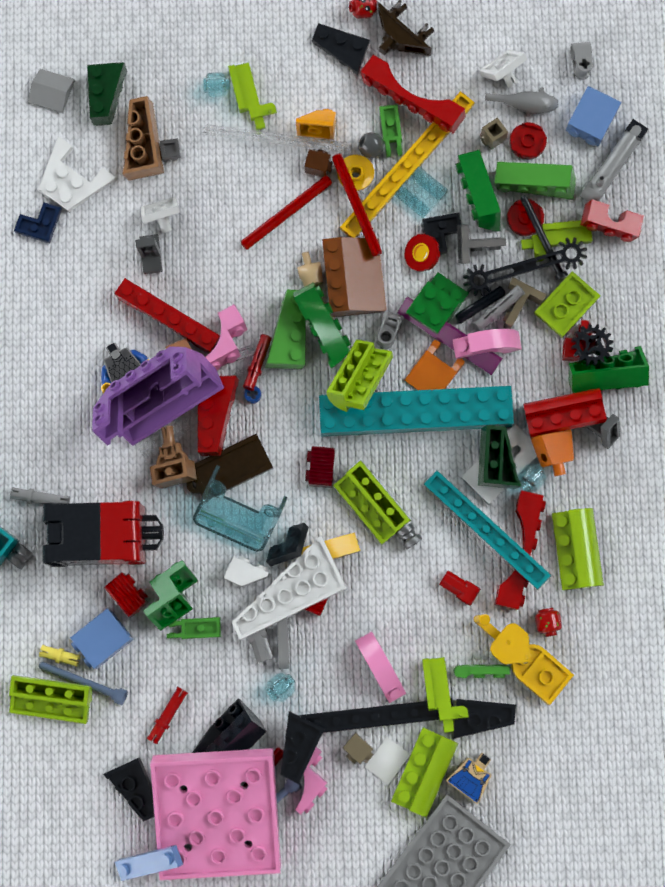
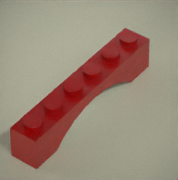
M375 55L371 56L360 71L365 85L373 86L382 95L390 96L397 104L407 106L412 113L422 115L427 122H434L444 132L449 131L454 134L466 117L465 108L450 99L429 100L408 92L396 81L389 64Z
M124 278L114 293L118 300L157 320L183 338H187L189 342L207 354L215 348L219 341L220 335Z
M521 490L518 495L515 512L522 528V549L531 556L532 550H535L538 539L535 538L536 531H540L542 520L539 519L540 512H544L546 501H543L544 495ZM514 569L506 581L498 586L494 605L519 610V607H523L525 596L522 595L523 589L527 588L529 582Z

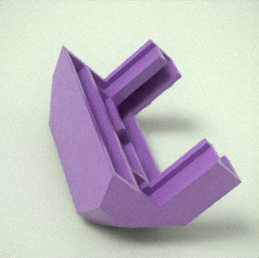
M170 346L165 350H161L156 356L144 361L138 368L128 371L124 377L110 384L93 407L92 431L107 446L111 444V439L116 436L119 438L123 436L134 446L222 390L224 386L217 369L202 353L187 347Z

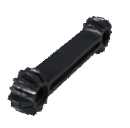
M575 237L572 243H570L569 238H566V245L561 241L559 242V246L563 248L562 250L484 272L483 264L480 266V270H477V265L475 264L473 265L474 272L469 268L467 269L470 276L464 275L463 278L469 281L463 283V285H471L467 290L468 293L475 289L474 296H477L478 290H480L481 296H484L483 289L491 292V289L487 286L488 284L565 262L567 263L566 270L570 268V264H572L575 270L577 269L576 262L581 266L584 264L579 258L587 259V255L581 254L587 251V248L580 249L583 241H580L577 245L575 244L577 241ZM574 249L576 257L573 259L568 258L566 250ZM556 255L561 256L559 260L536 265V261ZM508 269L514 270L511 274L494 279L488 278L489 275ZM477 275L483 276L485 280L480 286L475 285L473 282L474 277Z

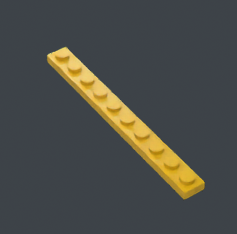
M461 91L452 100L464 107L466 114L475 104L474 101ZM433 122L362 201L370 222L450 133L449 131L444 132ZM353 212L340 226V230L349 237L357 238L362 233V229Z

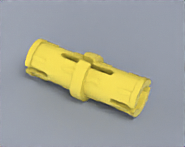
M42 645L40 649L42 652H39V657L75 667L79 664V661L76 660H80L81 657L79 654L66 652L63 648L55 649Z

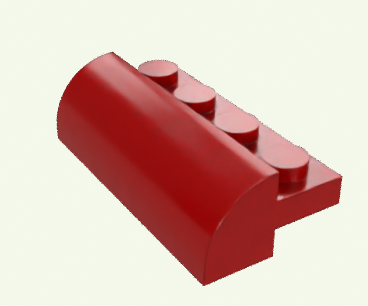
M600 388L523 404L530 438L607 421Z

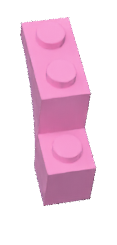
M235 305L218 312L221 321V335L215 348L205 357L217 370L241 357L232 338L241 336L247 331V327Z
M317 746L304 772V792L301 801L295 808L299 814H302L304 811L308 813L315 805L312 802L315 797L318 796L320 798L327 790L325 787L327 781L310 768L311 764L315 767L322 759L320 756L322 751Z

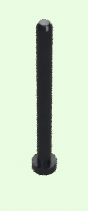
M526 195L522 196L521 202L546 254L554 252ZM556 256L549 258L550 262L558 260ZM560 264L552 266L556 273V276H554L556 281L568 275L567 271L563 272Z

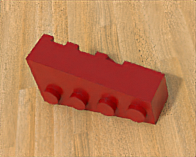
M236 375L220 376L224 388L198 404V453L201 456H221L228 422L230 421V413L239 384V379Z

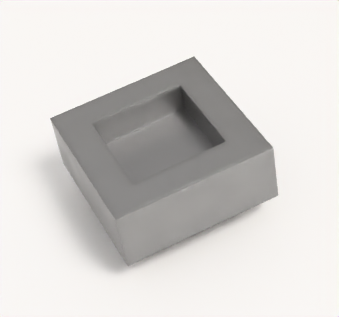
M178 138L159 141L163 161L181 158Z

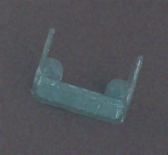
M216 465L193 516L194 523L250 550L262 551L280 518L288 497H283L278 508L267 504L263 505L260 511H257L224 496L226 493L225 485L215 480L220 466Z

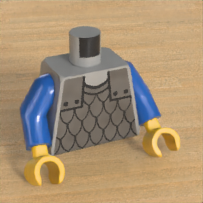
M116 343L108 345L106 349L110 356L104 359L105 365H103L101 372L102 392L104 393L113 381L121 379L128 371L138 368L144 361L150 359L135 349L129 350L126 347L120 350Z

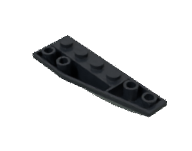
M238 698L209 728L192 753L249 750L267 731L260 719ZM184 785L180 787L184 791L187 790V787Z

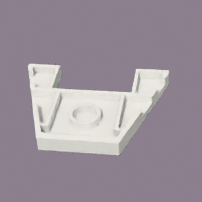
M58 137L39 186V191L70 212L87 201L90 196L96 192L99 193L105 186L114 183L117 179L104 168L99 171L91 182L83 178L63 163L73 147L64 139Z

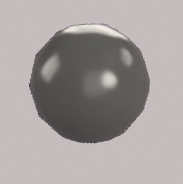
M372 132L364 134L358 145L360 153L366 158L378 157L384 148L382 137Z

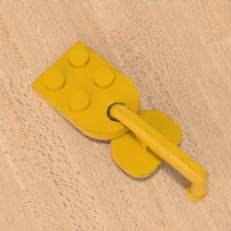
M480 614L474 616V622L494 639L490 646L492 655L502 664H511L516 678L547 705H551L574 674L543 647L529 644L528 633L519 625L514 623L508 624L500 632L489 623V615Z

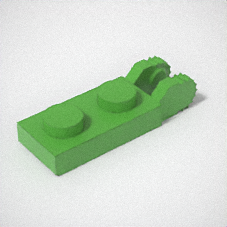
M398 104L379 106L386 157H391L390 143L395 142L397 144V154L402 156V135Z
M221 617L181 619V621H175L169 625V627L181 626V633L167 634V638L182 639L221 637Z
M507 664L459 665L453 671L454 675L459 678H467L470 674H473L474 678H485V674H493L494 678H505V674H510V667Z

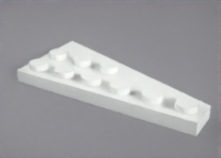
M320 535L295 562L284 570L255 601L232 621L240 640L347 589L323 537Z

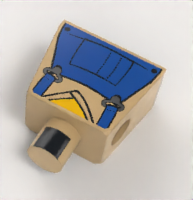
M483 753L479 755L475 762L467 757L445 780L478 804L491 777V774L484 770L491 759Z

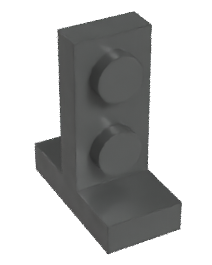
M457 225L458 263H470L469 248H471V251H482V247H489V250H501V246H506V238L502 237L469 239V225Z
M158 234L139 236L140 239L135 240L142 258L143 273L163 272Z
M614 414L609 418L607 417V421L604 423L585 426L601 437L602 446L607 449L620 437L619 417Z

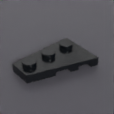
M318 23L312 43L327 54L338 59L342 65H346L353 70V73L358 75L370 40Z
M456 699V706H465L469 717L454 720L453 739L515 724V704Z
M290 711L288 713L280 775L299 784L325 728Z
M140 757L103 774L113 783L115 789L124 796L130 807L143 822L154 817L152 785Z

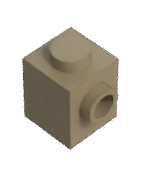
M497 117L482 127L480 139L485 146L492 150L506 141L508 131Z
M357 733L343 746V749L348 753L346 757L354 764L356 762L361 764L363 761L367 763L374 755L372 753L373 748Z

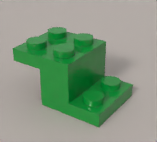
M438 272L431 282L428 281L406 311V314L438 335L445 323L450 322L469 293Z
M183 560L174 563L169 569L156 575L150 581L159 600L151 603L143 611L160 631L193 609L183 591L198 582V579Z

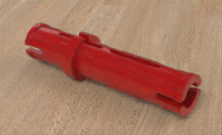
M260 335L251 365L247 368L248 374L243 388L249 391H254L257 379L262 374L261 368L272 341V337L268 335Z
M177 686L161 716L155 720L156 724L149 736H147L148 740H153V743L158 744L165 730L169 729V723L188 692L182 691Z

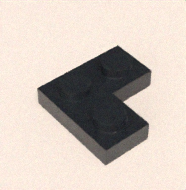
M453 213L422 219L424 234L432 236L437 240L440 255L447 254L445 235L457 233V225H462L460 214Z
M304 522L289 527L286 541L270 547L266 562L270 566H274L300 557L309 527Z

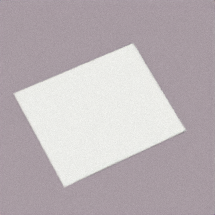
M386 737L365 768L389 785L410 754Z

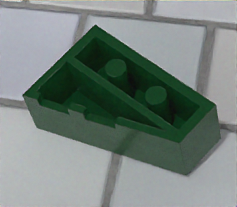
M124 62L87 65L90 119L94 126L111 125L117 109L119 95L122 92L123 81L127 75V68Z
M486 425L481 428L478 486L509 489L521 487V482L516 472V463H514L511 453L512 448L508 433L504 426Z

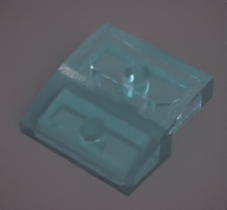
M418 167L408 181L406 180L395 196L424 219L447 193L448 189L421 167Z

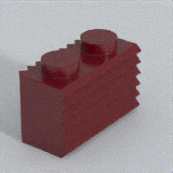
M312 446V450L308 451L307 462H310V470H306L305 481H309V486L332 488L335 448Z

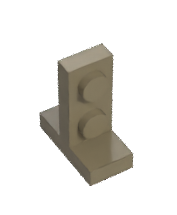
M513 277L508 289L512 290L516 285H519L526 294L513 304L514 307L511 312L507 311L503 318L505 322L503 328H512L527 299L541 305L546 294Z

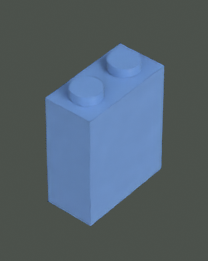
M588 86L567 125L566 131L573 137L584 139L589 145L599 147L621 102Z
M109 608L70 637L73 641L71 643L72 647L78 653L81 651L85 657L83 658L85 664L89 668L93 667L94 669H98L134 640Z

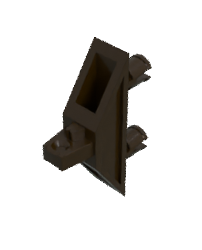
M398 0L390 10H387L377 1V10L384 34L382 38L383 43L379 46V52L386 55L392 49L393 51L398 50L431 56V47L424 41L434 33L433 27L428 29L429 24L426 23L415 34L398 19L407 9L405 3L401 6L402 0Z

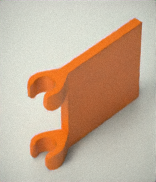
M434 340L404 381L417 390L446 389L463 367L465 361L462 358L457 359L452 368L433 355L440 347V342Z

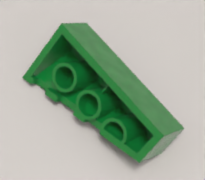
M480 150L458 155V163H455L457 174L462 176L460 179L463 190L466 189L467 191L466 201L468 205L472 206L471 215L473 221L476 220L480 228L499 232L501 211Z
M314 282L295 291L293 296L305 320L309 321V327L313 335L318 337V343L323 354L327 353L329 366L333 368L348 355L351 342L348 336H343L340 331L343 328L338 319L334 320L331 314L333 309L329 302H324L322 298L324 293L321 287H316Z
M641 346L635 347L634 351L627 352L626 349L621 350L618 355L610 356L608 359L604 358L603 364L598 361L596 366H593L592 362L586 366L585 360L569 363V386L572 393L600 388V391L628 387L638 388L649 385V364Z

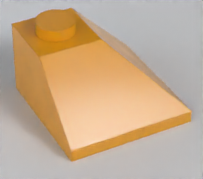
M331 109L316 110L296 118L297 136L334 140L336 112H333Z

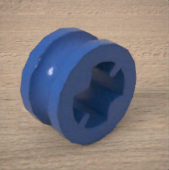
M257 386L254 388V392H258V396L255 395V399L248 396V393L250 394L249 390L245 389L244 391L245 399L251 404L257 403L261 399V391Z

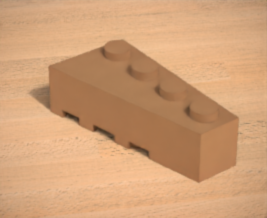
M148 96L131 99L129 101L128 133H126L127 144L123 175L128 181L164 173L154 104Z

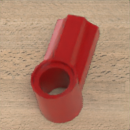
M450 571L446 572L439 584L469 606L472 605L481 590L467 580L464 581Z

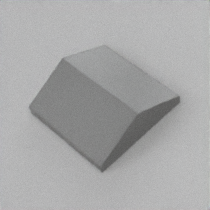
M39 69L31 84L28 103L63 113L75 79Z

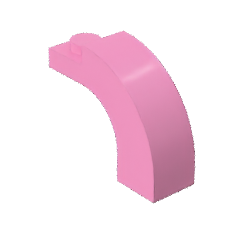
M514 329L484 330L453 339L454 352L457 359L487 352L506 354L522 350L519 331Z
M373 632L357 639L355 642L388 702L391 703L405 695L406 692Z

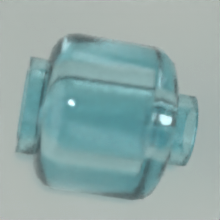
M223 72L208 73L206 78H203L204 93H207L209 97L225 96L226 90H230L229 78L226 79Z
M527 464L518 475V479L521 482L520 488L527 492H537L546 481L544 468L539 464Z
M278 673L267 682L266 692L274 702H284L294 694L295 680L290 674Z

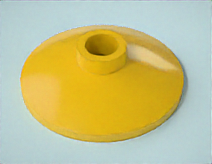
M350 155L344 158L356 190L360 191L367 188L374 178V167L371 161L362 155ZM337 172L338 180H339V182L341 183V185L343 186V184H342V182H341V179H340V177H339V175H338V172ZM358 173L359 176L355 178L352 174Z

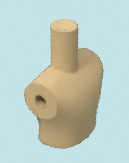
M309 252L302 253L304 265L297 267V271L303 286L305 287L314 282L315 286L323 284L320 262L312 263Z

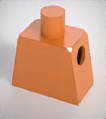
M560 431L531 438L541 467L552 466L555 477L565 475L564 463L574 460L572 431Z

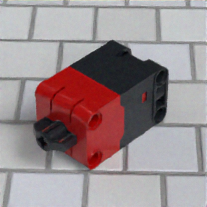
M140 501L43 504V522L47 525V544L43 545V564L50 567L113 564L142 565L145 564V551H157L164 540L163 524L157 515H145V506ZM145 521H158L160 526H145L144 524ZM160 539L158 544H145V540Z

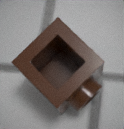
M309 149L304 165L305 173L324 177L328 172L331 173L333 168L331 154L324 150L314 151Z

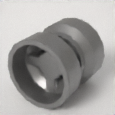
M412 523L396 533L399 539L404 540L403 545L406 550L422 540L420 534L415 533V527Z
M18 543L15 547L16 551L10 553L6 558L22 570L26 560H30L34 554Z

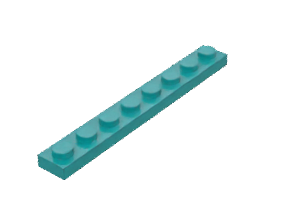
M436 471L424 483L436 497L537 590L551 577L549 572L440 472Z

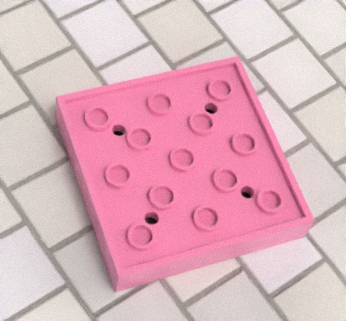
M273 748L153 755L150 766L157 850L177 845L183 865L178 868L159 872V880L276 874L281 872ZM246 782L248 786L243 787L241 783ZM184 785L187 787V790L184 791L180 787ZM249 840L252 844L247 845L245 842ZM190 844L192 848L188 849L185 845Z

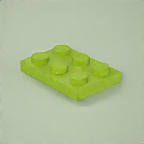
M572 271L535 310L534 314L563 338L601 295Z

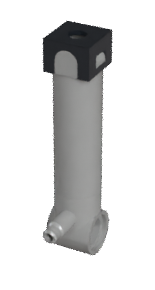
M632 119L598 171L588 182L580 197L588 202L592 199L596 201L601 200L608 187L646 135L647 127Z

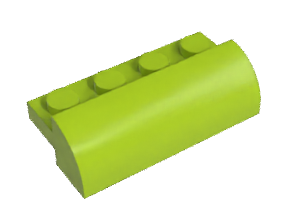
M356 339L326 391L330 402L348 412L350 407L365 410L393 358V352L376 349L373 342Z
M361 460L333 485L381 544L388 541L411 521Z
M593 508L572 509L552 513L562 590L604 586Z
M12 675L9 696H11L9 713L87 724L90 702L92 701V686Z
M422 727L391 802L418 815L427 817L459 743Z

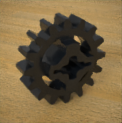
M588 324L587 329L582 326L580 332H575L574 335L577 338H572L571 342L575 343V345L571 346V350H576L573 356L580 357L578 362L585 360L586 366L590 362H592L593 366H596L598 361L603 364L604 358L608 359L610 357L608 352H612L614 348L609 345H612L614 340L608 339L611 333L605 334V327L600 330L599 324L595 328ZM601 338L604 341L605 348L602 345ZM597 340L594 347L588 351L589 345ZM580 344L583 345V352L580 348ZM595 354V355H597V356H596V357H590L589 355Z

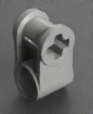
M591 42L571 43L570 54L574 75L581 80L587 79L593 67Z
M387 310L385 311L377 337V343L382 349L392 347L401 328L404 316L401 315L399 317L390 314ZM383 335L390 336L391 340L388 342H384L381 339V337Z

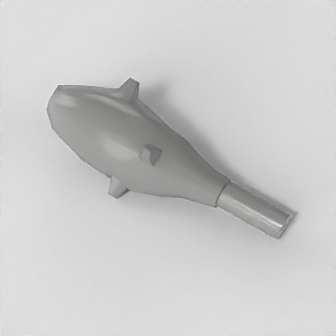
M541 87L539 92L524 91L505 95L486 93L485 101L503 102L517 110L526 112L527 117L531 113L551 112L558 107V100L545 93L544 87Z

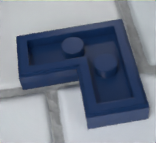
M43 202L38 219L20 214L14 232L50 244L62 208Z

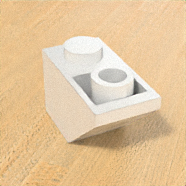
M239 555V558L233 557L224 579L245 587L269 578L270 573L266 572L268 568L257 564L255 567L249 564V559Z

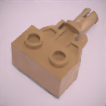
M166 426V429L165 427L161 428L163 444L162 447H159L156 465L150 466L152 485L162 489L197 480L194 461L188 458L187 454L182 450L180 443H175L173 426Z

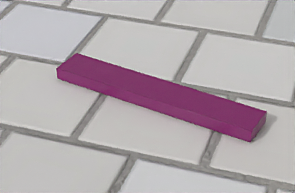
M408 296L397 314L404 316L405 319L452 350H454L453 339L468 336L448 322L445 323L437 335L406 314V311L414 301ZM494 352L465 357L490 375L494 373L503 359Z

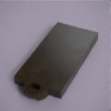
M256 433L223 449L221 456H209L194 463L197 480L186 482V485L191 493L201 494L204 502L273 469V466ZM192 482H195L196 489L193 487Z

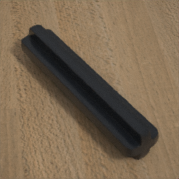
M499 286L456 314L457 321L461 324L505 296V290L502 286Z

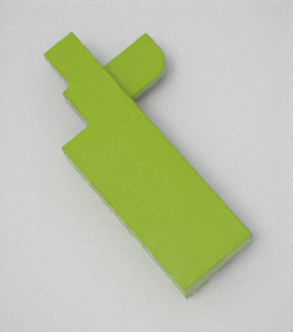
M249 62L228 66L240 113L249 111L251 121L255 122L256 130L266 129L263 116L277 113L275 105L273 103L259 104Z
M581 220L542 224L551 247L559 246L560 241L566 245V238H569L570 243H572L574 237L577 238L575 244H579L580 241H583V244L592 243L593 241L592 231L581 226ZM537 234L532 235V239L521 240V249H534V257L546 254Z
M445 657L422 659L428 711L438 710L440 722L443 721L444 733L454 732L453 719L468 718L469 716L465 706L451 707Z

